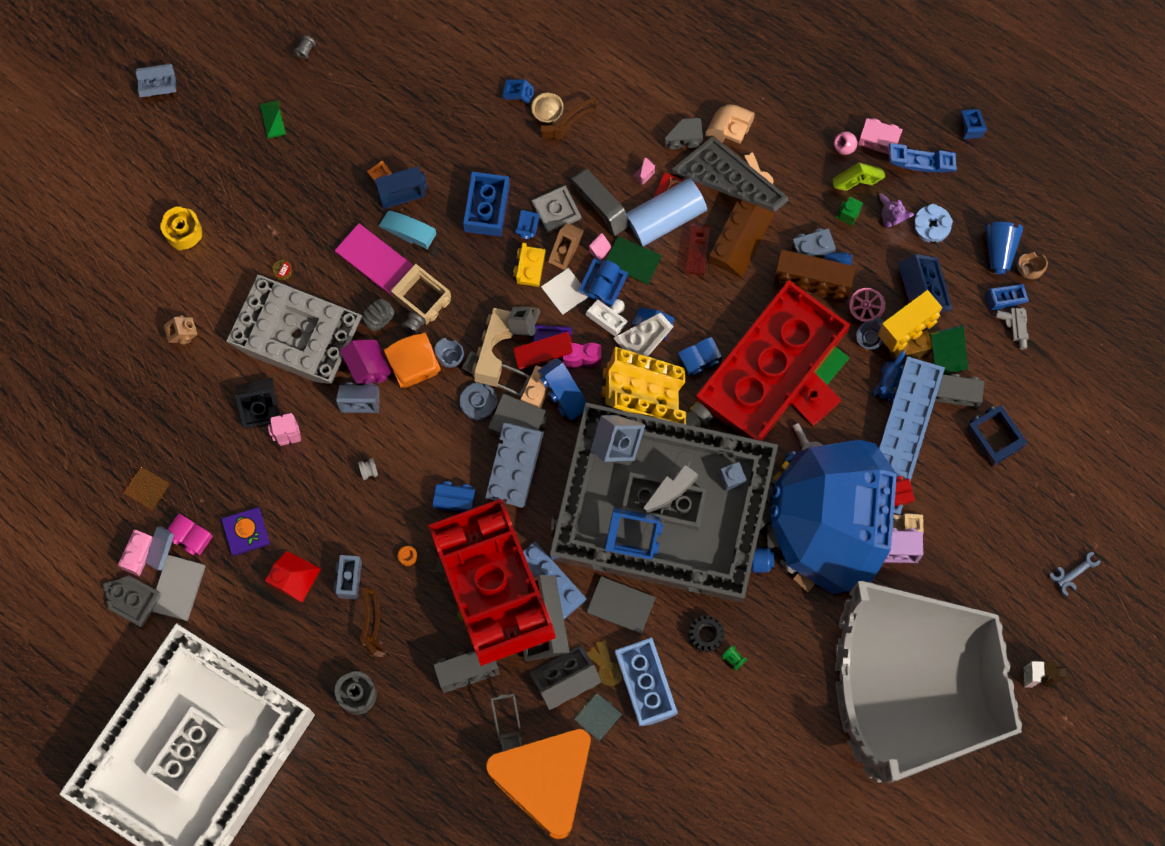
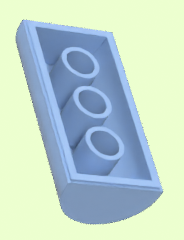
M688 178L626 214L630 227L643 247L706 212L707 206L695 183Z
M652 637L615 650L639 725L654 724L678 714Z

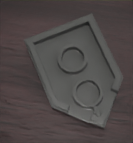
M129 575L112 582L103 583L108 609L140 627L145 624L161 596V592Z

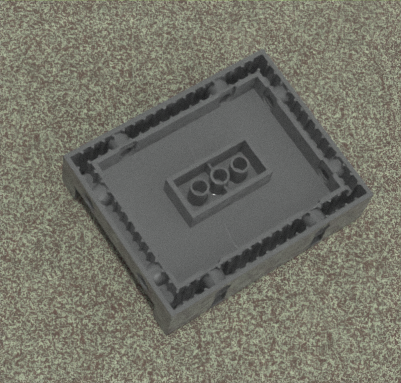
M585 403L550 556L553 561L743 603L778 445ZM601 415H617L645 425L635 461L604 462L591 452ZM740 462L746 482L742 486L726 491L719 472L721 468ZM685 465L698 474V478L681 496L655 511L644 512L643 508L666 477L674 481ZM613 508L660 517V523H663V530L661 535H657L656 542H659L658 553L653 554L652 560L605 550ZM620 517L615 543L648 549L653 523Z

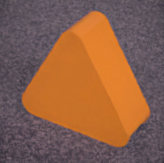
M577 729L494 754L487 762L488 776L551 837L563 839L570 834L591 742L590 736L586 731Z

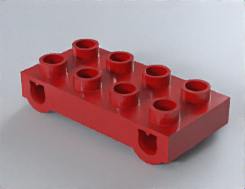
M502 499L428 525L480 666L556 638L547 608L535 583Z

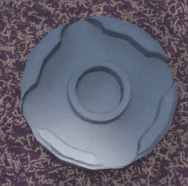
M472 383L462 391L460 396V407L463 413L468 418L476 421L491 417L498 405L494 389L487 384Z

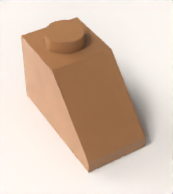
M566 223L559 231L548 262L565 270L579 245L584 231Z

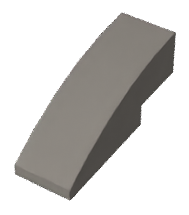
M685 465L674 481L666 477L643 508L644 512L655 511L681 496L698 478V474Z

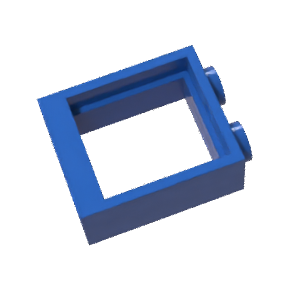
M613 508L605 550L652 560L653 554L658 553L659 542H656L657 535H661L663 530V523H660V517ZM620 517L653 523L648 549L615 543Z

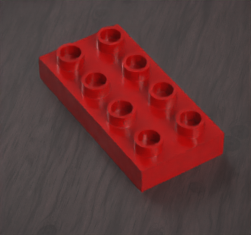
M788 280L696 395V401L701 403L712 415L740 436L762 441L847 334L850 324Z

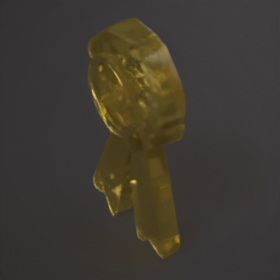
M604 639L602 642H596L599 653L592 647L591 651L587 652V655L600 667L598 675L603 685L614 687L621 682L623 674L618 664L610 662L606 640Z

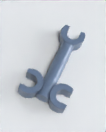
M1094 552L1087 554L1085 561L1065 576L1064 570L1061 567L1056 569L1059 577H1055L1053 573L1048 575L1049 579L1056 582L1061 588L1060 591L1064 597L1069 595L1066 587H1070L1072 591L1077 589L1076 585L1070 582L1089 567L1094 568L1100 564V560L1095 563L1090 561V557Z

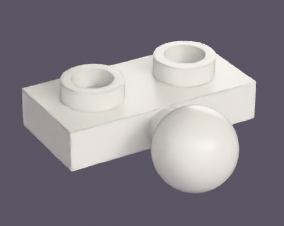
M616 299L610 308L597 300L586 313V316L615 337L628 323L626 319L619 315L625 309V304L620 299Z

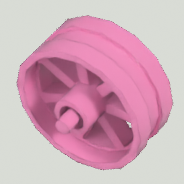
M862 288L852 295L849 308L856 319L866 322L883 315L885 300L878 291L872 288ZM869 291L874 292L875 294H877V295H876L875 297H873L870 301H869ZM865 292V300H862L858 295ZM880 298L881 306L874 305L873 302ZM855 299L861 302L860 306L854 307ZM863 308V312L859 317L855 310ZM873 308L880 309L876 316L872 311ZM867 310L872 317L871 319H864Z

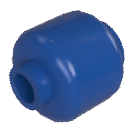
M756 547L751 571L753 573L770 572L771 567H774V552H770L768 547Z

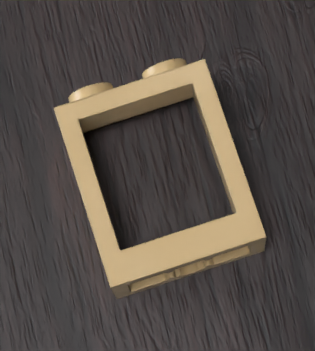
M417 264L391 290L392 297L410 312L422 317L426 325L429 321H434L439 314L438 311L442 307L445 308L451 301L450 291ZM419 278L442 295L426 314L403 297Z

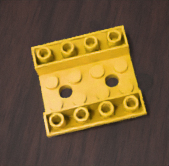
M615 347L606 373V405L631 413L686 424V411L679 410L678 391L685 383V368Z

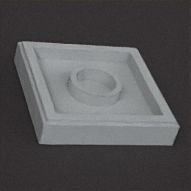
M565 185L532 200V204L536 212L540 214V220L548 234L564 227L566 223L571 224L581 219V215Z

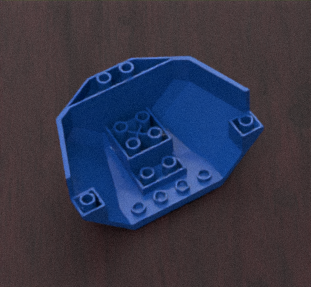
M854 440L801 450L795 454L772 489L773 500L770 509V523L787 565L832 595L842 592L850 593L858 581L871 583L891 551L897 473L875 443Z

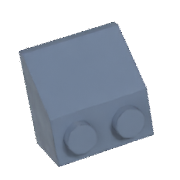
M345 383V385H340L337 395V404L340 412L379 413V387L373 383L364 385Z
M601 415L591 452L604 462L635 461L645 425L617 415Z

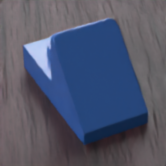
M980 109L961 110V118L964 124L963 138H982L986 132V125Z

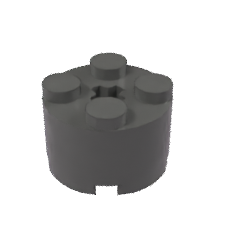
M354 671L342 676L335 686V696L339 705L346 712L358 715L367 713L373 707L377 698V690L372 680L366 674ZM358 689L360 695L354 697L352 692H356Z

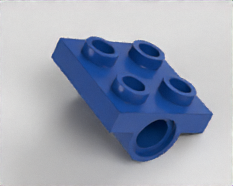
M594 258L578 293L596 301L599 300L605 305L613 306L628 277V272L621 270L617 264L611 261H600Z

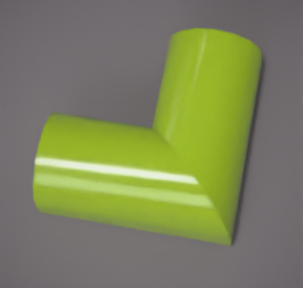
M857 163L833 178V185L836 189L847 191L859 183L873 185L882 180L885 174L881 168Z

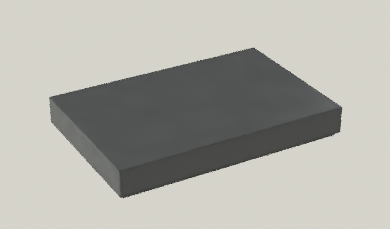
M600 577L587 614L642 635L656 597Z

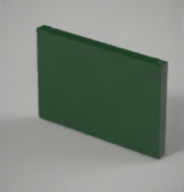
M618 236L606 260L617 264L621 270L628 272V277L648 285L662 255Z
M963 325L930 333L933 363L945 367L943 375L968 369L965 328Z

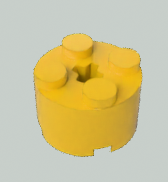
M174 207L164 214L161 231L172 247L177 250L189 249L201 240L202 227L196 214L191 209Z

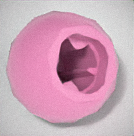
M850 132L839 133L834 140L835 150L842 155L853 153L857 147L856 137Z

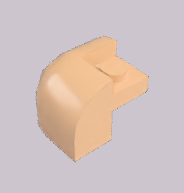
M728 104L720 107L709 124L706 137L711 138L714 136L722 143L727 138L741 144L754 119V112L737 105Z

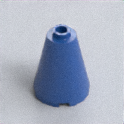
M992 222V226L989 223L985 224L990 269L994 270L995 274H1005L1006 271H1010L1023 232L1022 225L1019 224L1017 228L1013 227L1014 223Z

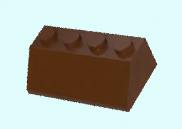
M738 199L710 253L709 264L743 278L774 217V213Z

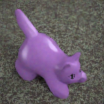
M879 193L880 201L884 205L881 217L886 229L914 216L912 212L905 210L901 200L891 202L884 194Z

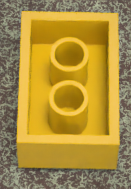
M927 290L883 322L878 336L892 353L897 349L900 351L908 345L907 341L911 338L917 339L923 333L922 330L926 327L930 329L938 322L937 319L941 316L942 306Z

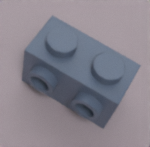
M340 555V559L336 563L338 578L334 582V592H336L338 598L358 600L362 566L359 556Z

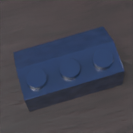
M915 254L898 263L909 303L928 290L942 306L940 313L953 310L937 257Z

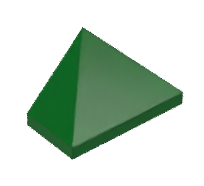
M279 101L260 104L267 138L286 135Z

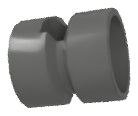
M695 401L688 408V413H686V425L701 428V426H706L713 419L711 413L698 401Z

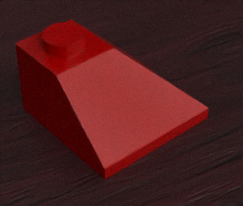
M286 551L274 564L265 582L268 586L303 603L321 568Z

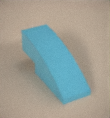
M389 210L379 225L380 228L411 244L414 242L425 249H428L436 236L435 228Z

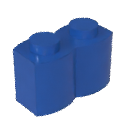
M710 337L678 353L677 358L682 367L685 368L687 376L693 375L696 377L702 374L706 368L710 367V369L719 366L720 361H722V354L713 338Z

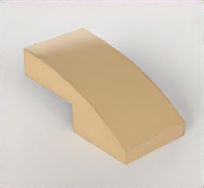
M894 515L893 528L898 529V531L917 529V532H923V515Z

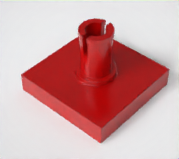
M815 373L791 404L814 427L841 403V399Z

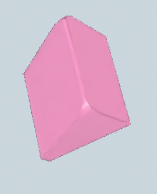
M602 233L589 245V253L598 260H601L611 249V245Z

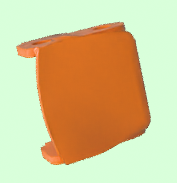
M425 332L404 338L384 349L400 388L410 387L436 376L441 371Z

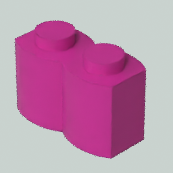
M571 343L573 353L563 356L565 367L577 368L582 365L589 368L598 367L601 365V345L597 343H587L584 345Z
M181 514L176 516L167 529L174 534L172 543L175 545L181 543L185 546L184 550L191 555L195 553L200 555L213 537L208 531Z

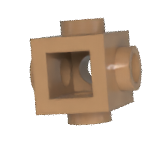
M177 316L164 325L168 342L187 344L197 335L193 318Z

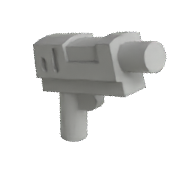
M1023 307L1020 309L1011 308L1010 313L998 310L996 318L1006 320L1007 327H1012L1013 341L1019 342L1021 350L1027 349L1029 336L1026 327V309Z

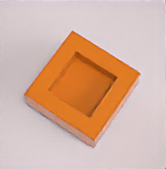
M383 161L367 171L374 182L376 178L392 174Z

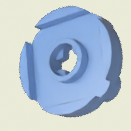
M930 204L920 209L916 214L914 220L915 233L923 241L940 242L950 233L953 221L944 208L936 204ZM930 220L936 221V222H937V223H936L937 227H935V226L930 227V226H929V224H930L929 221H930Z

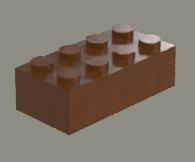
M781 250L774 283L784 287L788 280H790L805 292L811 291L818 296L828 295L833 296L836 300H847L852 287L856 266Z

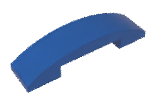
M888 144L889 162L896 166L924 172H954L957 170L956 153L940 150L936 153L907 149V145Z

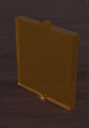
M141 467L135 477L131 478V483L124 494L153 511L159 500L163 499V494L170 483Z

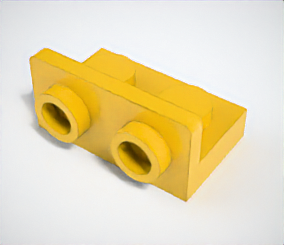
M523 243L522 248H518L517 259H519V265H515L514 277L517 279V284L539 287L545 249L527 247V243Z

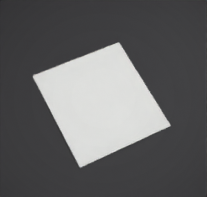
M569 268L541 286L562 315L587 298V296L578 293L581 283Z

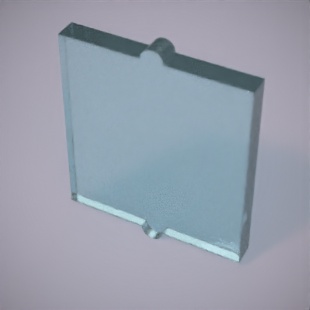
M597 693L575 718V721L584 727L586 732L591 733L600 741L622 714L612 706L611 702H607Z

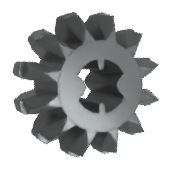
M378 299L368 306L367 310L364 311L362 319L365 325L372 331L380 330L393 318L395 311L388 301Z

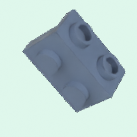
M172 64L136 69L139 97L176 92V77Z
M820 228L813 231L812 234H800L792 241V247L795 248L796 253L812 257L836 251L829 229L823 230Z

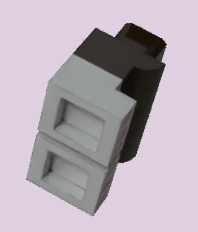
M1031 662L1023 668L1024 687H1034L1041 681L1045 687H1049L1066 679V667H1056V662Z

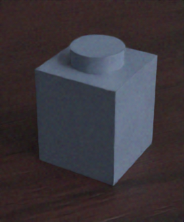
M740 462L721 468L719 472L726 491L742 486L746 482Z

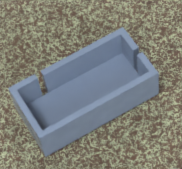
M508 422L503 424L500 437L503 443L498 445L486 499L494 501L502 499L503 502L506 499V504L522 508L526 506L544 431Z

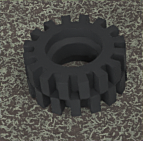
M710 615L696 618L689 629L690 643L696 650L699 649L700 652L706 651L710 653V651L717 650L725 636L724 627L721 625L720 620L717 621L716 617L713 616L712 618ZM710 627L714 631V638L710 641H703L699 636L700 629Z

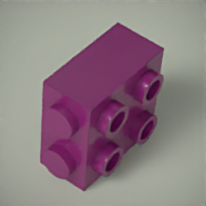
M354 340L340 350L343 360L347 364L356 383L370 384L377 382L379 384L386 381L387 376L393 372L377 340Z

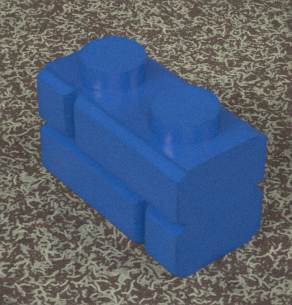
M442 481V484H436L433 508L435 510L455 513L469 511L474 508L476 491L472 489L471 485L461 484V487L453 486L451 482Z

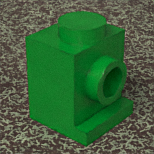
M849 197L847 202H842L836 219L853 226L863 203Z

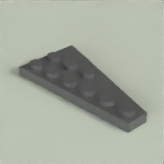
M714 136L672 169L675 175L686 179L690 178L696 183L772 212L777 211L788 201V197Z

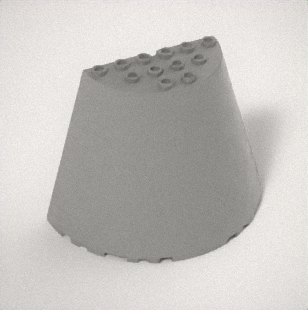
M858 581L849 593L852 598L845 601L844 612L841 614L839 628L843 630L842 637L838 639V644H836L835 671H840V681H836V693L844 732H849L851 740H847L848 746L852 749L855 761L861 762L865 767L863 772L866 776L873 778L875 782H895L1021 733L1022 723L1018 717V703L1013 692L1014 683L1007 676V672L1010 670V663L1007 660L1006 643L1003 641L1002 624L999 621L998 615L864 581Z

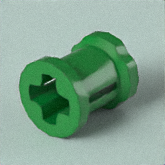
M733 645L721 658L726 659L734 667L733 670L737 671L747 661V658H743Z

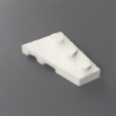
M659 313L613 339L622 349L648 357L673 326L662 313Z

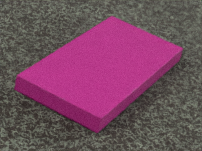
M358 224L335 250L336 254L391 297V290L414 266L361 224Z

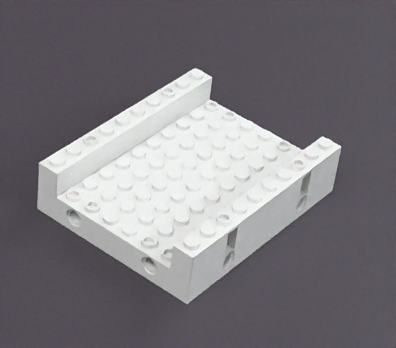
M176 624L59 795L137 846H229L315 714L302 703Z

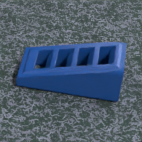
M1023 284L992 288L985 293V299L990 311L1029 301ZM1015 291L1018 292V295H1019V298H1018V299H1017V296H1016Z

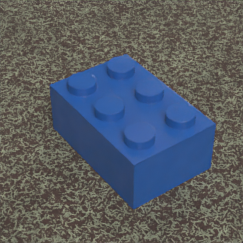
M472 172L463 223L465 232L502 237L510 188L509 176Z

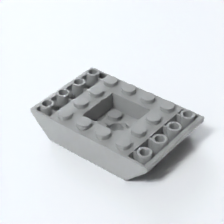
M258 275L231 330L227 343L251 357L314 382L331 384L343 359L340 350L351 342L362 315ZM300 330L302 335L299 338H293L292 332Z

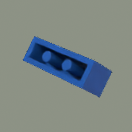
M555 358L538 370L541 376L539 378L540 382L545 388L548 387L550 391L548 395L554 403L557 402L559 406L557 410L563 418L566 416L572 421L584 412L585 403L587 402L562 361Z

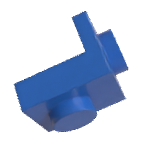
M522 209L515 233L524 239L536 236L540 214Z

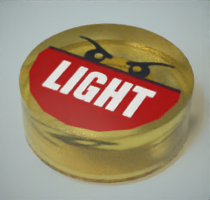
M279 260L273 266V273L276 278L285 280L291 276L292 267L288 261Z

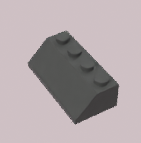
M556 575L533 577L547 608L556 638L523 650L525 661L550 658L569 653Z

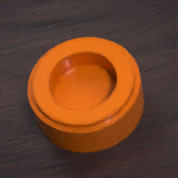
M404 546L398 551V560L402 565L411 566L417 561L418 555L413 547Z

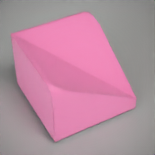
M645 157L643 166L633 175V178L641 185L644 184L655 174V165Z

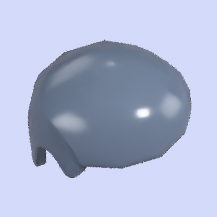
M443 338L435 345V357L440 365L456 367L462 362L464 357L463 347L456 340L448 341L446 338Z

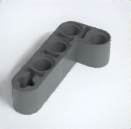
M587 168L570 178L575 189L603 218L605 226L612 236L615 237L630 226L626 211L622 205Z

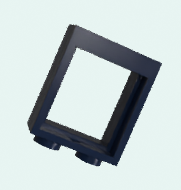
M418 166L375 179L383 209L426 197L427 181L424 172H420Z
M1002 405L997 408L992 406L985 411L986 414L979 417L978 415L972 418L967 427V431L992 467L1020 451L1028 443ZM999 415L1016 441L995 453L978 429V426Z

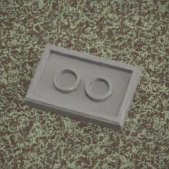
M167 555L156 588L157 591L161 592V596L152 612L188 622L206 566Z

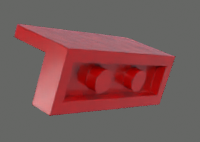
M564 332L514 348L518 368L523 369L572 354L573 348L571 343L573 341L568 332Z

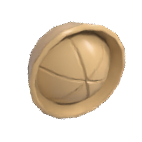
M552 93L538 95L533 100L531 106L535 118L543 123L556 121L562 115L564 109L560 97Z

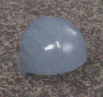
M879 316L874 320L864 322L858 328L856 336L857 342L861 347L871 350L880 347L884 343L878 336L884 322Z

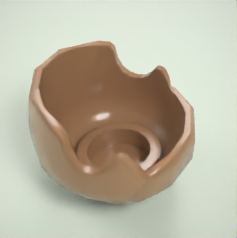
M1035 252L1023 254L1017 261V270L1026 279H1038L1046 271L1048 261L1044 255L1037 256Z

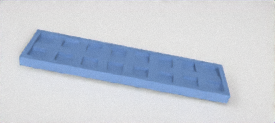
M911 357L906 359L879 448L897 473V477L904 476L905 479L909 478L910 481L945 367ZM903 505L895 506L894 514L900 515Z

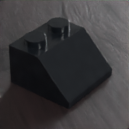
M273 378L235 385V397L244 429L271 424L272 417L281 416Z

